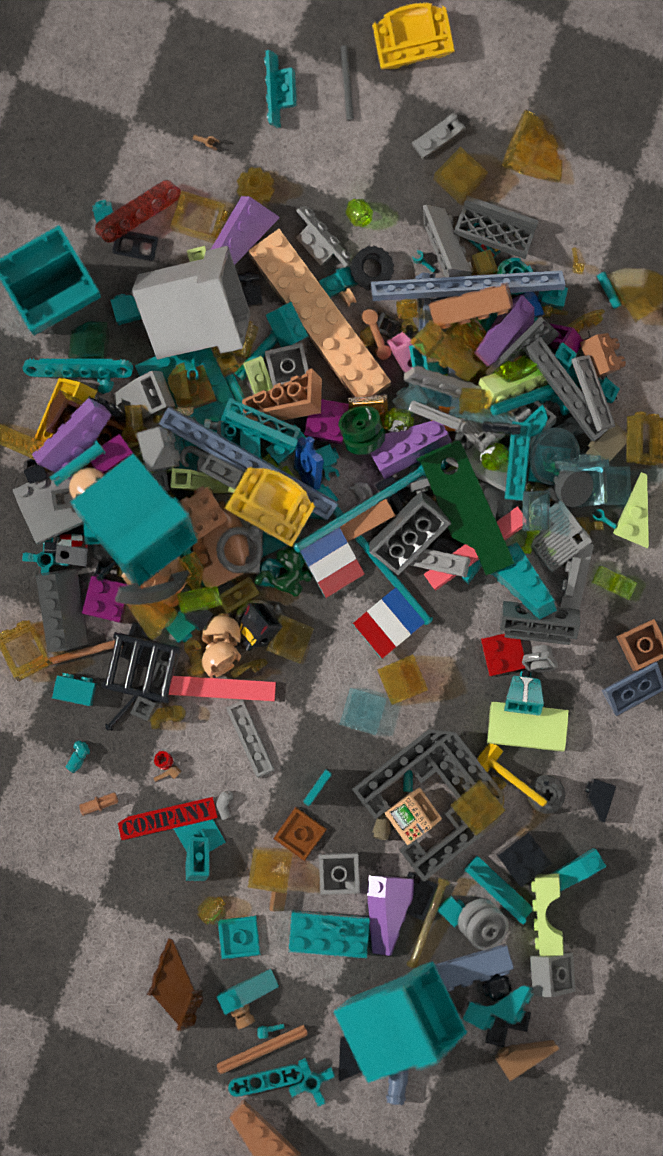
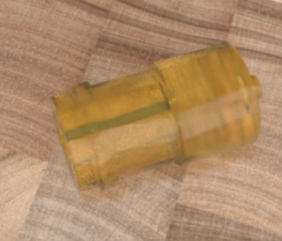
M249 321L243 348L233 350V354L248 359L251 355V349L259 327L253 325L252 321Z

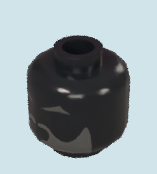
M491 975V979L486 980L485 984L482 985L485 996H489L492 1001L504 999L512 991L509 978L504 975Z

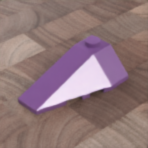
M523 295L512 299L513 306L508 309V313L497 316L475 351V354L486 366L494 363L534 324V307Z
M383 875L369 876L367 896L372 953L392 955L399 937L401 924L406 918L407 908L413 900L414 879Z

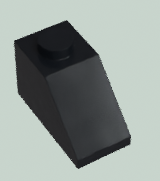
M592 778L591 782L588 781L585 787L586 797L598 821L605 823L617 786Z

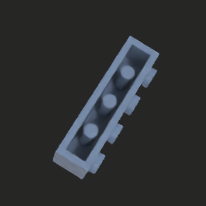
M506 944L435 964L448 992L454 990V986L461 985L466 987L472 985L474 980L486 981L491 979V975H506L510 973L511 969H514Z

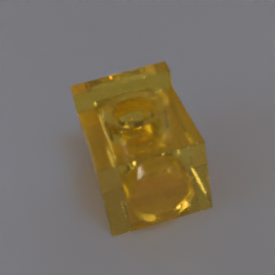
M462 388L459 396V414H463L464 411L482 413L483 409H488L489 398L486 397V389Z

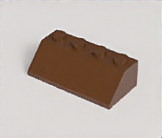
M59 390L50 405L45 430L55 435L59 431L58 428L62 424L65 425L72 418L71 415L84 402ZM110 416L95 441L103 446L119 434L124 440L130 429L124 422Z

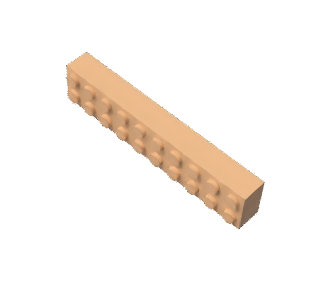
M280 229L248 250L250 258L284 304L292 302L309 339L358 406L364 405L391 385L390 379Z

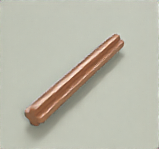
M304 1025L224 1060L217 1064V1069L220 1074H223L308 1035L306 1027Z

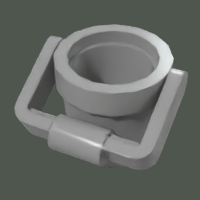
M549 645L532 647V654L524 655L522 659L523 665L530 672H548L558 668V662L553 657L552 647Z

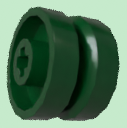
M358 406L348 410L340 418L338 425L346 449L351 453L358 455L368 454L380 448L385 442L386 434L380 415L375 408Z

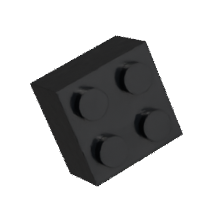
M527 831L496 853L520 887L524 886L552 864Z

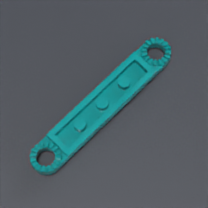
M30 358L25 360L23 371L31 377L128 378L132 375L133 364L129 363L128 360L125 361V359L122 361V359L40 358V360H32Z

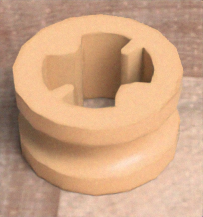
M349 288L345 292H340L342 299L348 307L351 306V303L357 302Z

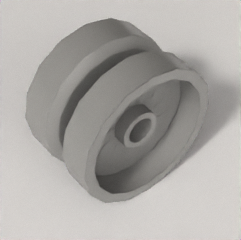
M484 898L470 902L462 910L458 920L460 931L477 949L488 950L497 946L505 938L509 928L508 919L490 900Z

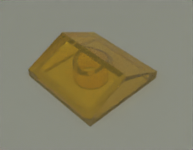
M280 614L278 621L283 627L268 644L266 650L300 664L314 628Z

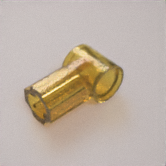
M127 405L125 406L126 427L123 429L122 436L126 443H139L137 433L147 430L143 426L142 406Z

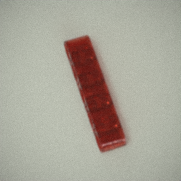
M164 180L97 222L95 232L105 242L111 243L177 202L181 197V190L171 181Z

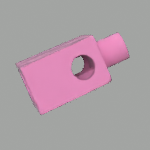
M401 332L386 342L401 369L406 373L412 368L409 346L414 344L408 336Z

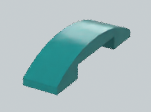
M562 342L554 356L574 383L581 388L572 363V359L576 357L577 353ZM606 377L602 380L598 378L607 403H613L620 388Z

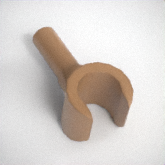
M193 136V140L205 143L207 147L214 151L217 150L213 146L214 142L220 143L213 136L208 138Z
M173 765L153 779L157 782L168 775L174 779L181 773V770L176 765Z

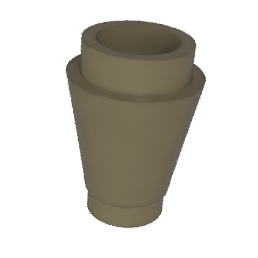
M385 812L375 822L372 831L374 833L373 838L388 840L389 836H391V821Z

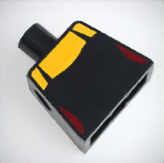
M249 603L239 626L240 633L245 638L242 647L247 651H252L253 647H266L283 627L263 603Z

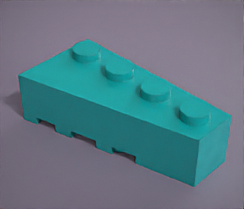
M516 542L508 546L515 564L496 571L491 575L502 586L504 585L514 597H517L539 620L557 611L553 597L519 544Z

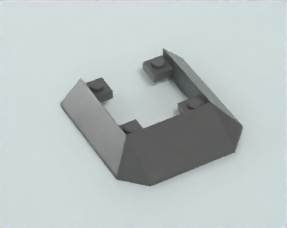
M426 730L352 789L375 819L391 808L380 792L409 769L420 783L437 772L459 800L457 804L444 813L455 826L451 832L426 851L423 850L416 840L399 848V851L423 882L501 820L504 794L456 732Z

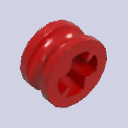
M160 751L154 757V764L161 770H168L173 764V757L166 751Z

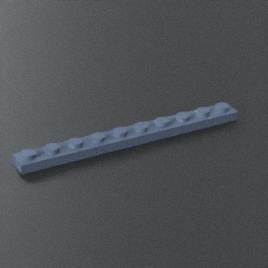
M561 270L371 282L373 301L461 296L472 291L479 292L481 289L490 286L499 287L505 282L509 284L510 293L564 290L565 281Z
M170 406L159 425L244 473L248 467L266 468L289 477L305 490L310 502L314 503L315 507L312 512L326 520L330 518L338 505V502Z

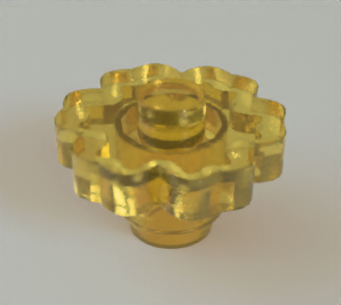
M251 167L248 173L242 172L237 179V194L240 198L241 196H248L261 205L263 201L268 202L271 200L274 194L272 187L274 180L269 172L263 173L260 167Z

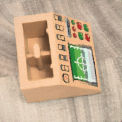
M420 787L406 795L385 812L407 845L442 820Z

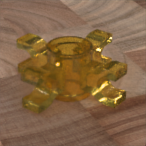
M401 299V301H397L398 319H403L402 332L407 333V325H412L413 331H417V326L413 321V318L418 316L416 300Z

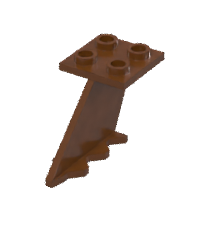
M168 938L165 948L160 955L158 968L152 977V985L146 995L153 996L178 1024L176 1030L182 1031L194 1026L197 1015H195L196 1010L200 1008L204 999L202 996L203 990L194 989L174 940Z

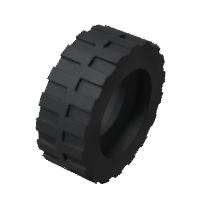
M367 246L361 249L352 259V265L350 266L351 276H353L355 283L359 284L358 286L366 290L371 289V282L389 281L394 273L393 259L383 248ZM369 259L378 261L381 266L380 274L376 277L368 276L363 268L365 261Z

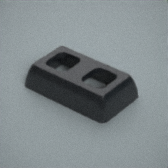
M118 229L112 253L154 261L158 237ZM123 239L133 241L130 252L121 250ZM141 243L152 245L149 255L139 253Z

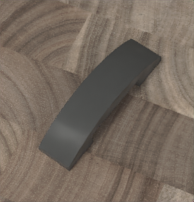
M186 570L171 574L168 582L142 589L139 588L137 583L119 587L115 600L118 603L131 605L151 604L162 601L177 593L184 586L189 572Z
M160 650L150 692L161 694L170 652ZM181 653L177 654L173 675L178 665ZM138 696L130 714L148 722L160 702Z

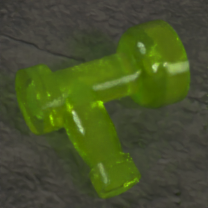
M527 524L525 528L527 537L521 549L524 553L531 554L534 537L540 534L541 528Z

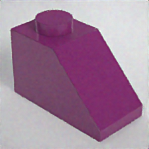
M550 323L560 335L548 346L557 351L560 343L563 342L577 353L581 347L580 342L584 340L576 330L571 327Z

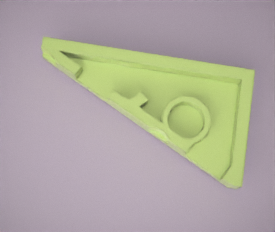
M641 472L613 533L645 548L649 547L647 474Z

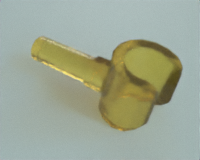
M574 247L572 248L574 259L572 270L575 274H583L584 263H578L577 249Z
M550 305L542 308L544 311L542 316L550 318L552 313L568 315V311L553 309Z

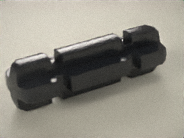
M485 421L483 422L482 430L484 432L493 431V433L519 435L521 425Z

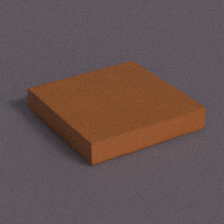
M295 807L273 839L305 861L327 829Z

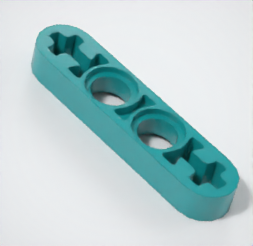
M290 1064L234 1078L229 1083L228 1091L234 1097H241L297 1083L302 1079L303 1073L299 1065ZM291 1069L299 1071L296 1079H293V1076H287V1081L284 1082L283 1070H285V1074L291 1073ZM272 1073L280 1075L281 1080L278 1083L270 1081L269 1077ZM254 1077L262 1081L261 1086L258 1088L251 1086L250 1081ZM244 1080H248L247 1086L249 1090L246 1091V1087H241L240 1092H236L235 1089L232 1090L235 1082H238V1085H244Z

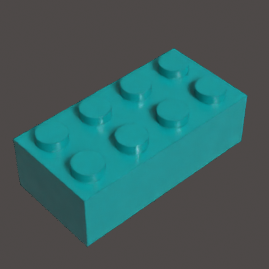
M292 910L288 952L367 958L370 918L369 916ZM322 921L336 926L340 924L346 925L348 929H340V934H344L346 937L342 938L335 931L322 927Z

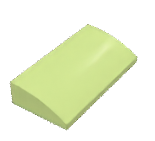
M491 702L487 743L565 751L569 710L543 707L541 716L504 711L505 703Z

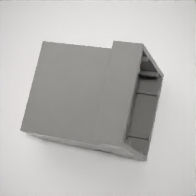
M228 246L206 251L204 259L138 274L132 293L157 359L218 346L220 353L243 348L251 313Z

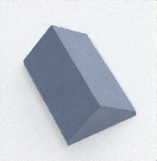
M654 662L602 689V692L615 716H618L663 691V678L658 664Z

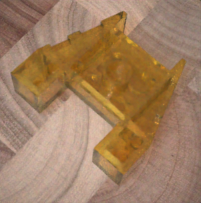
M476 317L470 318L471 322L459 324V322L451 323V327H448L445 332L430 319L410 343L427 358H435L440 361V366L444 368L446 366L456 371L455 375L468 381L481 368L474 360L477 356L475 351L487 332Z

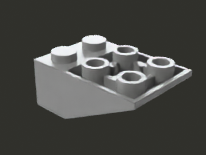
M151 371L142 375L113 394L120 410H126L134 417L132 423H125L129 429L160 413L166 412L169 406L172 408L176 407L162 371Z

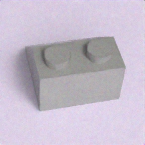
M573 952L555 956H540V954L530 956L533 996L555 997L575 992Z

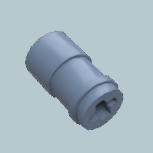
M408 1069L389 1075V1087L386 1096L388 1103L404 1105L409 1075Z

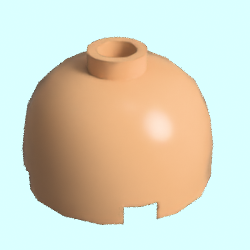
M94 468L77 471L73 474L69 485L72 498H76L102 478L104 474Z
M220 613L218 616L209 619L203 628L202 640L208 645L212 642H228L235 647L241 641L239 624L235 619L229 617L228 614Z
M212 642L206 646V651L202 657V666L210 678H213V675L219 677L234 667L233 662L236 659L239 662L241 655L228 642Z

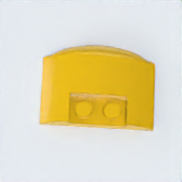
M431 3L406 5L388 12L378 24L376 22L373 24L381 69L400 68L403 65L436 57L439 59L455 52L447 9L444 6L439 8L432 6Z
M248 467L225 509L292 547L315 505L313 502H310L305 490L289 477L266 468Z

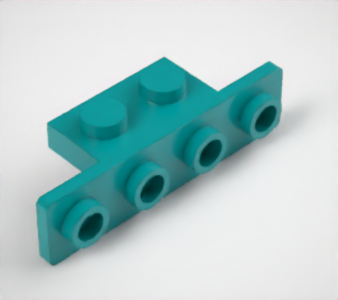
M266 50L264 62L267 73L265 77L267 85L266 101L268 103L267 120L275 128H281L280 110L297 106L295 69L290 67L278 70V55L271 50Z

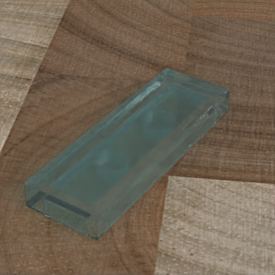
M452 396L449 415L480 423L485 421L507 423L509 411L494 416L490 412L491 407L486 403Z

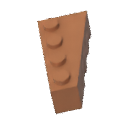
M508 282L502 283V286L499 287L490 286L481 289L479 292L472 291L459 297L453 296L431 302L429 307L434 327L440 326V329L451 327V323L454 322L465 324L471 322L470 318L478 317V320L488 318L490 313L497 312V315L508 313V309L513 306Z
M310 369L300 377L296 375L291 378V381L274 385L271 390H263L243 399L242 404L281 421L321 413L322 378L313 369ZM246 415L247 418L258 421L256 415Z
M245 1099L231 1112L230 1120L253 1156H301V1153Z

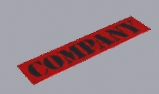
M213 797L128 816L118 822L121 840H126L217 818Z

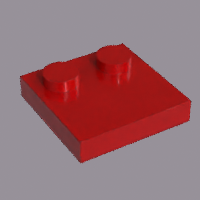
M505 633L481 639L489 676L526 668L522 663L524 652L521 639L505 638Z

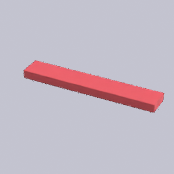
M517 506L499 519L497 524L504 540H507L529 524V521ZM463 545L452 553L470 558L469 566L479 560L475 549L467 545ZM429 570L424 574L435 591L456 576Z
M173 676L168 695L275 701L276 682Z

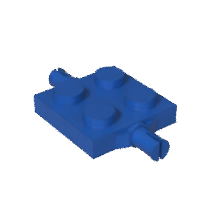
M304 437L298 438L295 448L294 469L299 473L303 483L315 490L320 489L324 460L314 450L313 437H307L306 440Z

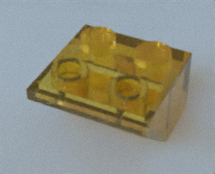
M414 655L377 669L391 705L428 691Z

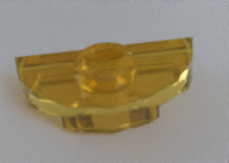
M183 362L176 365V368L169 374L168 384L171 392L177 398L191 400L185 363Z

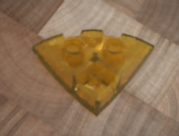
M525 109L512 135L502 166L533 178L560 182L562 177V159L558 157L557 149L559 146L553 134L549 135L543 127L544 122Z
M626 268L607 275L623 306L628 309L635 323L663 308V276L657 272L643 268Z

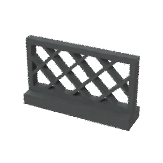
M467 195L453 234L526 259L539 220ZM479 223L481 228L475 229L472 224ZM467 226L470 231H465L459 228ZM496 229L499 234L493 235L490 230ZM485 232L488 237L484 238L479 233ZM514 235L517 240L511 242L508 237ZM503 238L506 243L501 244L497 240ZM521 245L524 251L516 249L515 246Z
M540 317L485 373L487 375L497 373L503 377L516 378L521 373L525 360L530 359L524 348L538 337H541L548 346L560 334L548 321Z

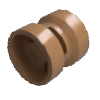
M248 1004L230 1012L232 1017L236 1019L235 1024L238 1029L255 1022L254 1016L249 1012L250 1007Z

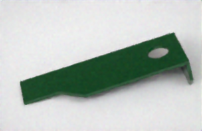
M461 440L451 442L417 458V461H420L440 509L451 522L448 528L452 538L475 549L486 576L515 564ZM448 457L454 458L458 463L457 471L451 475L445 474L441 469L442 461Z

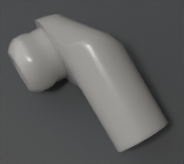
M223 791L216 803L222 820L231 817L227 808L229 801L233 800V793L231 791Z

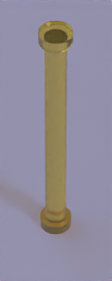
M439 877L438 879L439 885L411 959L407 961L406 965L411 968L418 967L417 962L445 888L449 886L450 881Z

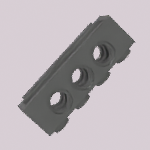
M503 601L500 614V631H505V638L570 645V639H577L580 610L556 607L557 611L539 620L522 603Z

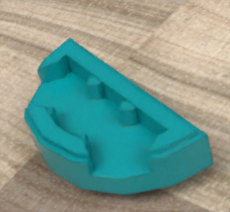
M543 404L523 421L524 423H532L530 437L540 434L546 427L548 418Z

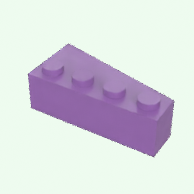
M241 196L211 250L228 246L235 265L280 217L253 198Z
M88 398L71 415L72 418L65 425L62 424L58 428L59 431L52 438L49 437L44 442L45 445L39 451L36 450L32 456L39 465L55 473L93 445L111 414L105 406Z
M430 421L408 427L405 431L399 430L398 432L387 433L385 442L380 448L371 452V455L384 479H387L418 462L417 458L452 441L443 424Z

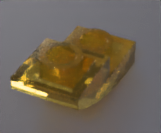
M599 309L586 313L572 321L567 327L574 328L578 333L584 328L585 325L583 323L589 328L593 324L597 326L604 320L602 316L606 311Z

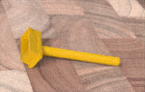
M489 743L482 754L478 756L479 758H477L485 771L488 772L490 768H493L544 807L548 802L546 799L496 762L504 751L496 744Z

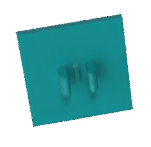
M213 819L173 828L186 852L189 837H208L209 852L226 842Z

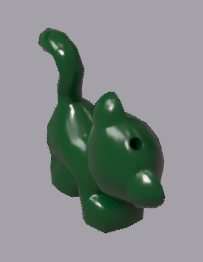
M288 546L284 550L277 552V559L286 571L275 578L270 570H262L256 576L255 583L261 585L264 577H266L269 583L277 590L297 597L303 589L299 582L302 580L309 582L313 575L308 568L303 567L306 562L301 553L296 552L293 546Z

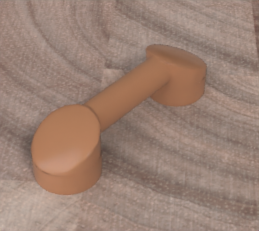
M366 309L361 315L362 321L371 328L377 343L376 356L381 360H386L391 355V348L384 343L376 323L378 320L377 313L372 309Z

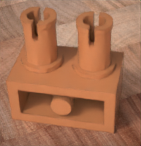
M609 333L597 334L580 342L584 356L590 355L598 378L620 370V368L626 365V361H622L625 358L623 356L617 357L614 351L620 347V343H616L619 340L617 338L611 339Z

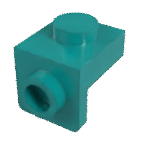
M97 201L96 205L92 207L98 231L116 228L117 224L111 201Z
M267 558L266 561L261 563L260 572L262 570H270L276 578L280 574L282 565L277 559ZM264 577L261 585H258L275 588L266 577Z

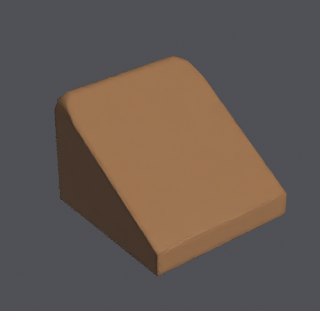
M272 890L270 911H284L287 892Z

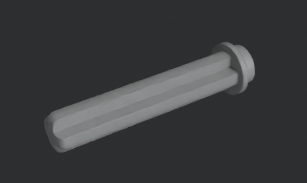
M412 401L409 406L411 412L455 429L457 433H463L467 428L468 422L464 418L459 419L417 401Z

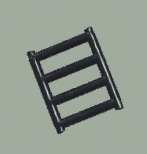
M115 632L113 635L115 643L107 679L103 682L102 688L169 704L170 697L168 694L177 654L181 653L182 648ZM122 643H132L133 648L125 684H116L114 679ZM144 646L152 649L143 689L141 690L133 688L132 683L140 648ZM159 650L170 652L161 694L150 692Z

